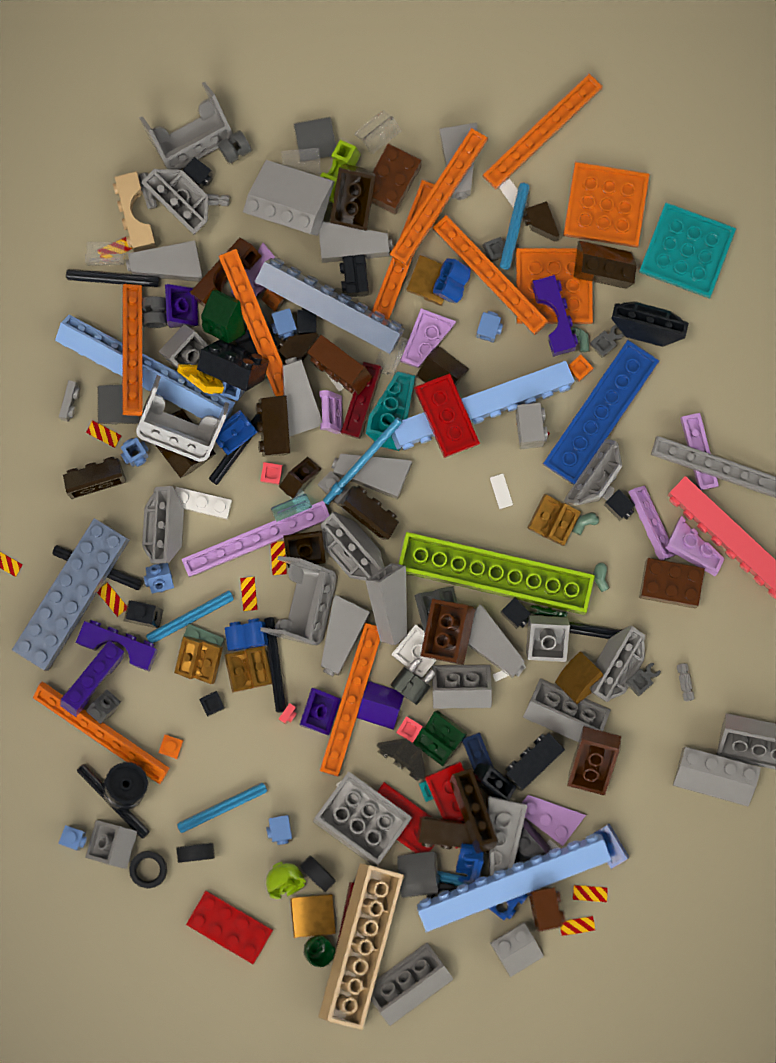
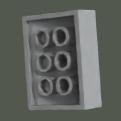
M266 160L247 196L243 213L318 236L335 181Z
M348 772L316 815L313 822L368 863L377 867L412 817Z

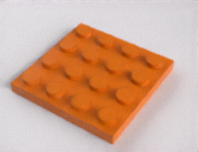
M575 162L563 236L638 248L649 174Z
M516 248V288L548 320L549 323L547 324H558L557 316L550 307L536 302L532 282L555 275L556 280H560L562 291H560L561 298L566 300L567 309L565 311L567 316L570 315L572 324L593 323L592 281L573 277L577 248ZM516 316V323L523 324Z

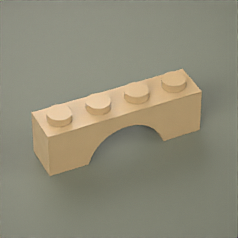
M137 171L116 176V183L113 184L115 194L120 196L121 201H117L119 211L124 212L125 218L122 219L124 230L128 229L129 236L126 237L128 247H132L134 252L155 248L156 244L150 224L139 222L132 214L135 201L143 195Z

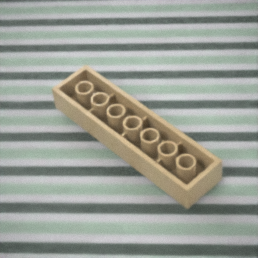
M359 864L318 1018L363 1029L404 875Z

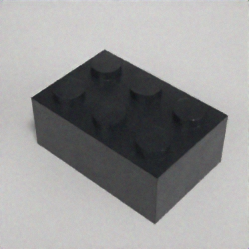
M219 339L201 349L197 370L243 391H248L264 381L269 360L264 359L260 354L246 351L244 347L228 344Z
M542 733L533 742L535 746L532 749L528 747L519 755L522 759L518 763L514 760L505 769L507 771L505 776L516 785L520 792L565 751L550 733L546 736Z

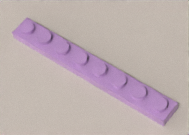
M324 501L318 502L182 559L188 576L192 577L284 539L283 535L296 534L318 525L329 516V512Z

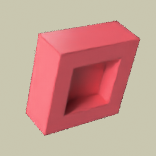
M264 462L260 481L280 485L283 465Z
M289 703L279 717V720L285 725L288 721L291 723L297 715L295 712L297 708Z
M406 716L396 733L413 743L423 726Z

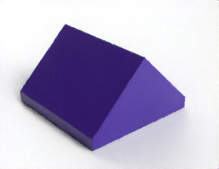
M171 284L165 285L166 315L169 328L182 327L184 324L188 327L198 326L197 301L189 293L193 288Z
M368 681L357 718L394 730L404 695L395 689Z
M311 688L299 725L329 736L341 699Z

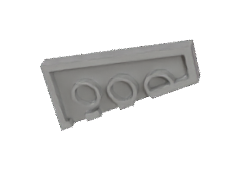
M488 796V814L498 838L495 848L489 850L490 876L497 870H507L514 865L527 809L526 804Z

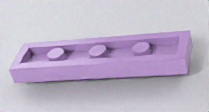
M701 414L682 416L680 419L687 446L711 454ZM694 470L697 486L701 491L719 486L716 477Z
M641 486L630 490L631 501L635 504L639 518L644 525L647 536L659 560L663 561L675 556L676 554L665 549L669 538L646 487Z

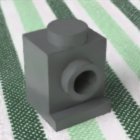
M106 689L102 695L92 702L86 712L101 724L114 713L121 701Z

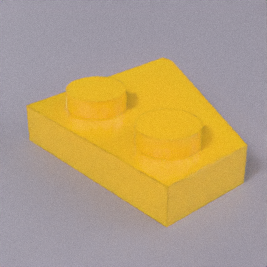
M178 364L177 372L204 393H223L224 386L221 380L197 370L198 365Z

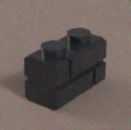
M365 255L344 256L343 263H339L340 274H344L345 281H341L342 293L346 292V295L350 297L368 296L369 287Z
M478 763L475 767L473 774L478 786L491 797L510 800L516 790V785L491 765Z

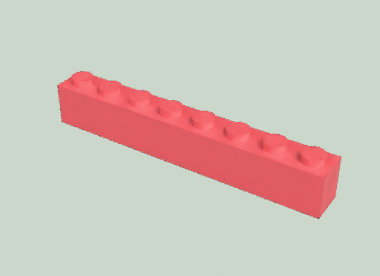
M685 476L668 494L670 497L669 501L676 507L680 506L684 510L683 514L689 520H695L698 523L697 527L703 533L707 532L712 536L711 540L717 546L721 545L725 548V553L731 559H736L740 562L739 566L746 573L750 572L755 576L753 579L760 586L764 585L768 589L769 595L776 599V560Z

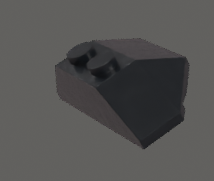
M635 301L622 304L615 303L611 317L625 337L661 347L685 339L689 324L672 311Z
M524 818L514 864L518 862L525 863L536 855L543 856L552 850L526 818Z

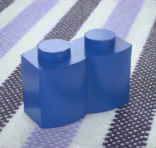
M447 258L442 265L440 276L433 288V293L448 302L458 303L463 296L464 285L470 279L471 268L456 259Z
M259 618L250 619L247 624L242 625L241 622L229 623L230 627H225L228 651L268 645L267 633L260 631L261 627L266 628L265 622L259 621Z

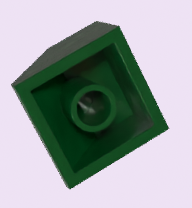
M214 289L201 314L202 328L204 332L229 344L245 334L240 301Z

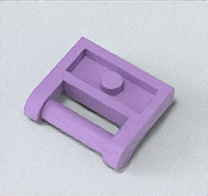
M328 390L320 391L319 396L322 400V423H320V430L341 434L343 427L342 396Z

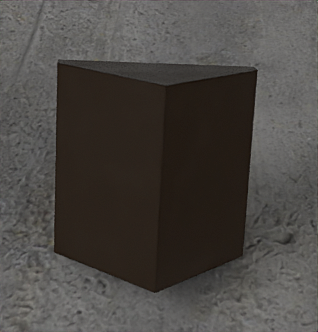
M438 346L426 358L416 377L426 383L451 374L456 386L469 368Z
M322 531L283 535L286 557L300 558L316 565L326 563Z

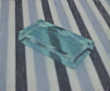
M303 494L276 505L271 510L276 522L312 508L307 495Z

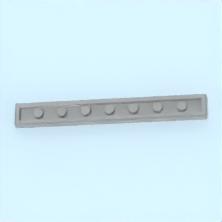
M660 436L655 438L651 452L652 456L776 498L775 476Z

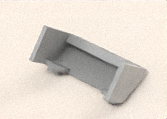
M203 82L202 85L208 99L199 105L198 111L201 117L173 133L168 134L166 129L160 126L151 129L144 117H139L149 139L167 169L179 170L185 167L193 157L199 159L219 148L217 143L225 138L231 139L232 130L215 94L206 82Z
M157 375L137 425V436L144 441L199 462L207 460L226 419L229 403L225 402L219 418L208 415L201 419L199 425L193 424L163 412L165 400L162 396L156 394L161 377Z
M278 556V560L290 564L288 575L290 580L296 583L288 620L280 619L277 621L275 629L261 627L260 631L283 639L309 645H319L323 639L336 585V574L330 569L300 558Z

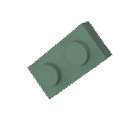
M188 624L184 636L200 639L222 646L224 638L191 624Z

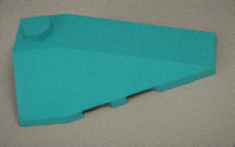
M397 371L368 417L366 434L373 441H376L397 417L401 420L408 418L415 375ZM392 436L381 446L396 451L400 450H397Z

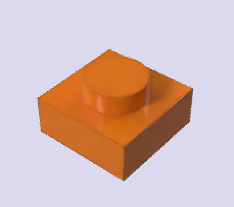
M581 354L568 365L571 374L579 382L593 370V367Z
M164 735L158 753L178 759L183 740Z

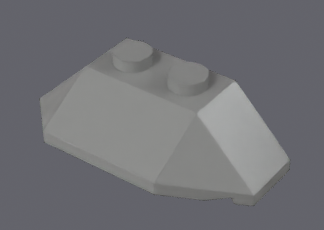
M153 169L141 182L192 234L195 235L207 223L209 196L182 170Z
M604 440L563 500L565 503L574 506L599 501L606 494L607 488L616 479L622 467L619 445L616 441Z
M172 486L155 487L153 495L144 508L142 547L152 564L169 563L182 547L184 508Z
M332 512L321 523L325 550L350 578L366 580L384 568L380 549L355 521Z
M631 625L608 640L597 659L595 666L601 670L604 676L591 686V691L605 702L627 691L629 686L626 681L639 670L643 663L645 655V635Z

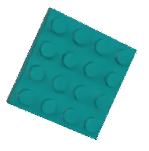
M665 202L639 273L710 299L736 228Z

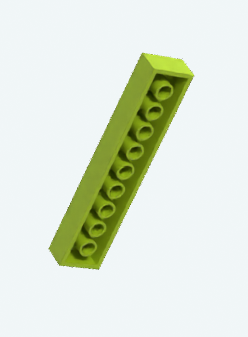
M406 532L399 565L406 567V574L512 599L516 598L517 600L581 615L587 613L595 575L409 532Z

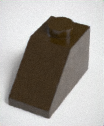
M547 201L525 209L523 220L532 232L554 242L559 241L560 235Z
M310 333L289 336L287 340L284 339L279 344V356L284 360L296 357L303 362L308 355V350L319 338V334Z
M306 457L288 472L279 488L294 499L316 477L321 468L309 457Z

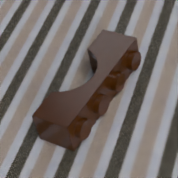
M240 237L227 251L237 249L245 270H250L262 257L252 244ZM220 259L189 292L204 307L214 289L223 293V286L228 280Z

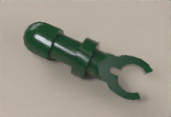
M538 605L530 606L537 609V611L529 610L534 615L567 617L568 613L551 610V607L547 609L542 608Z

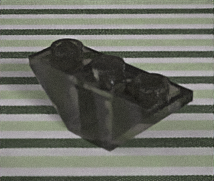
M407 739L379 742L376 747L379 748L377 752L386 759L388 756L395 760L393 762L395 766L401 770L406 768L410 771L409 776L417 782L420 779L422 781L425 780L424 762L420 748Z

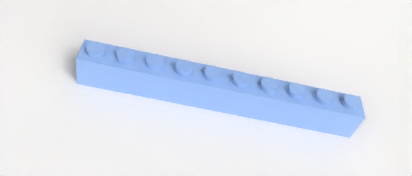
M68 315L60 323L55 341L122 376V342L71 315ZM142 353L143 388L151 391L156 376H161L156 394L162 396L165 400L176 404L178 407L191 412L199 418L208 415L219 418L223 406L227 402L229 406L225 421L230 418L235 402L218 393H204L177 371Z
M564 361L467 396L461 400L471 423L473 422L475 425L483 422L484 418L488 416L495 418L501 415L502 411H514L517 409V405L535 403L536 399L540 397L547 399L557 391H560V393L566 392L571 389L570 386L575 381L567 362ZM424 412L402 420L403 423L391 435L397 450L401 448L408 450L414 447L415 443L421 442V444L431 441V437H434Z
M590 834L584 840L579 842L572 841L561 849L554 848L543 856L536 855L525 863L518 862L507 870H497L492 876L479 877L473 883L461 884L450 892L443 891L432 899L425 898L419 904H416L418 913L426 932L609 862L611 858L601 834Z

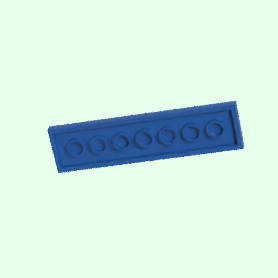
M627 340L543 465L574 485L659 363V360Z

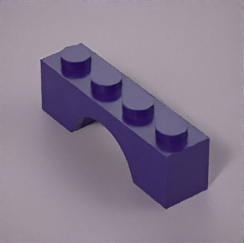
M555 275L533 281L532 288L536 302L547 305L557 316V327L548 336L552 356L555 357L575 351L578 340L576 334H572L570 328L573 324L570 315L567 316L565 311L567 309L566 300L561 298L560 291H562L560 280H556Z
M90 620L89 623L84 621L75 643L97 651L98 648L108 641L121 644L128 651L129 663L132 666L150 672L158 651L154 648L155 644L145 640L143 643L136 641L137 637L127 633L125 636L118 634L119 630L111 627L107 629L101 628V624Z
M108 641L62 697L60 706L77 717L99 684L123 660L124 651Z

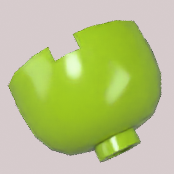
M276 863L266 876V888L272 899H280V895L287 893V896H290L301 890L305 886L303 882H306L302 871L290 863Z

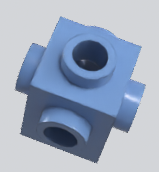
M137 437L131 438L121 446L124 453L120 455L126 464L130 462L132 467L135 465L139 467L146 462L148 458L146 452L149 449L144 441L139 442ZM138 451L139 454L133 457V452Z
M168 563L154 564L145 568L147 575L143 576L146 587H150L152 594L174 588Z

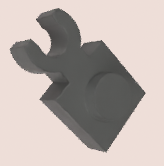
M498 237L482 245L491 262L502 258L505 241Z
M616 325L612 326L609 334L604 330L590 342V345L602 358L617 346L614 340H620L624 336L623 333L620 335L614 333V330L618 328Z
M654 663L648 664L645 667V672L639 669L626 681L627 685L637 696H640L653 684L650 678L660 675V670L656 673L651 672L650 669Z

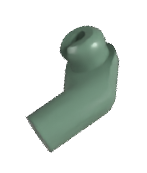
M572 327V334H576L580 344V352H589L588 334L579 327Z
M595 513L580 516L572 532L581 535L586 525H597L599 517Z
M598 563L593 572V575H595L594 581L601 592L609 589L605 581L607 566L604 563Z

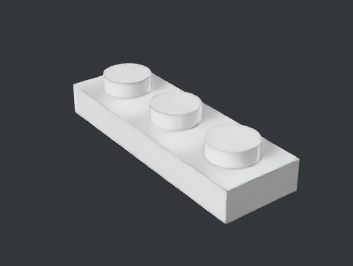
M176 487L175 492L184 509L228 519L232 500Z

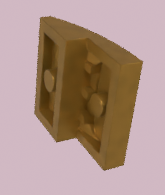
M420 255L406 291L442 306L444 299L434 294L433 288L440 276L443 264Z
M544 494L527 528L564 546L581 512L566 503H561Z
M183 636L174 673L189 679L195 678L208 684H214L223 647L200 639Z
M265 646L224 655L232 693L272 684Z
M580 651L564 667L555 683L578 704L592 693L589 688L604 675Z
M332 894L290 898L294 938L336 934Z

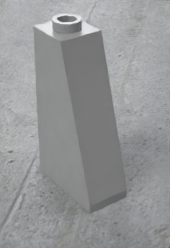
M477 122L440 129L439 135L446 167L471 128L477 131ZM474 162L452 194V199L462 200L470 196Z
M322 222L319 231L322 263L343 261L344 256L363 254L365 259L389 257V251L393 250L392 239H388L387 233L372 230L364 231L328 222Z
M195 241L128 253L129 260H126L127 269L133 275L157 276L159 279L199 282L203 278Z
M296 357L285 360V364H282L283 396L287 395L289 437L319 427L320 423H322L302 360Z
M340 454L339 458L335 457L332 464L333 473L343 478L362 456ZM371 457L350 481L398 499L412 461Z
M391 563L365 581L380 642L396 645L407 637L406 567Z
M337 595L333 598L321 667L324 668L323 672L330 676H334V674L339 676L370 615L369 611Z
M479 605L475 610L468 646L511 678L515 675L519 677L525 668L522 666L525 661L484 607Z

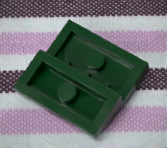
M437 710L434 711L426 726L420 730L413 745L443 767L455 753L467 732Z

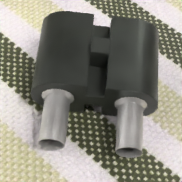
M415 658L408 668L404 666L390 685L417 705L431 686L428 683L436 673L430 669L424 679L416 676L413 671L420 661Z

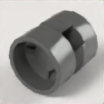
M241 130L233 133L231 139L225 138L217 143L228 164L238 160L239 155L245 156L252 152ZM234 142H236L237 146L239 147V150L237 151L233 146Z
M157 296L143 298L142 310L145 313L142 315V325L147 328L166 327L167 315L164 313L166 311V298Z

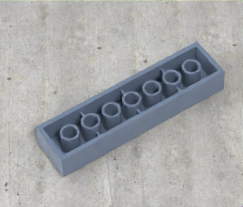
M270 258L264 262L255 283L389 354L395 349L405 330L401 327V323L395 320L390 322L385 319L384 314L378 311L373 313L368 310L367 305L351 301L352 298L350 296L334 292L335 289L333 287L317 283L318 280L316 278L300 274L301 270L293 266L291 268L285 266V262L279 258Z
M94 518L12 648V651L41 669L49 671L130 540Z

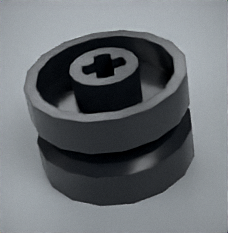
M123 762L116 764L109 770L103 782L102 792L104 799L117 810L125 811L135 808L140 804L147 791V775L141 767L134 763Z

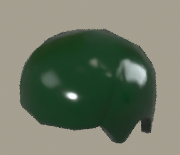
M315 935L305 943L304 956L312 966L323 968L334 959L335 948L325 936Z

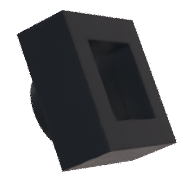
M217 691L199 699L207 717L225 709Z

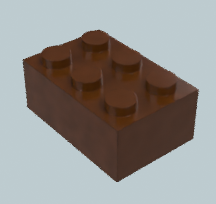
M388 143L372 172L376 175L372 203L396 214L421 168V160Z
M322 335L319 336L307 352L311 357L310 361L316 368L326 372L336 383L339 382L351 394L354 391L359 395L373 378L363 365Z
M647 558L639 598L696 609L699 606L705 568Z
M432 599L420 656L464 665L476 608L469 605Z
M583 726L569 770L567 786L605 796L620 751L621 736Z
M555 887L529 892L536 931L541 932L563 927L562 923L565 922L564 911L559 910L558 903H561L560 892L556 891Z

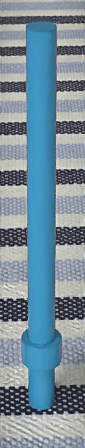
M397 417L344 477L331 487L332 490L323 499L327 505L345 490L344 487L403 423L400 418Z

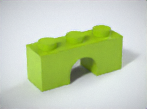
M342 140L338 142L331 155L333 158L331 169L327 174L322 172L320 177L335 181L329 201L332 203L334 201L339 167L344 164L355 166L361 156L356 146Z

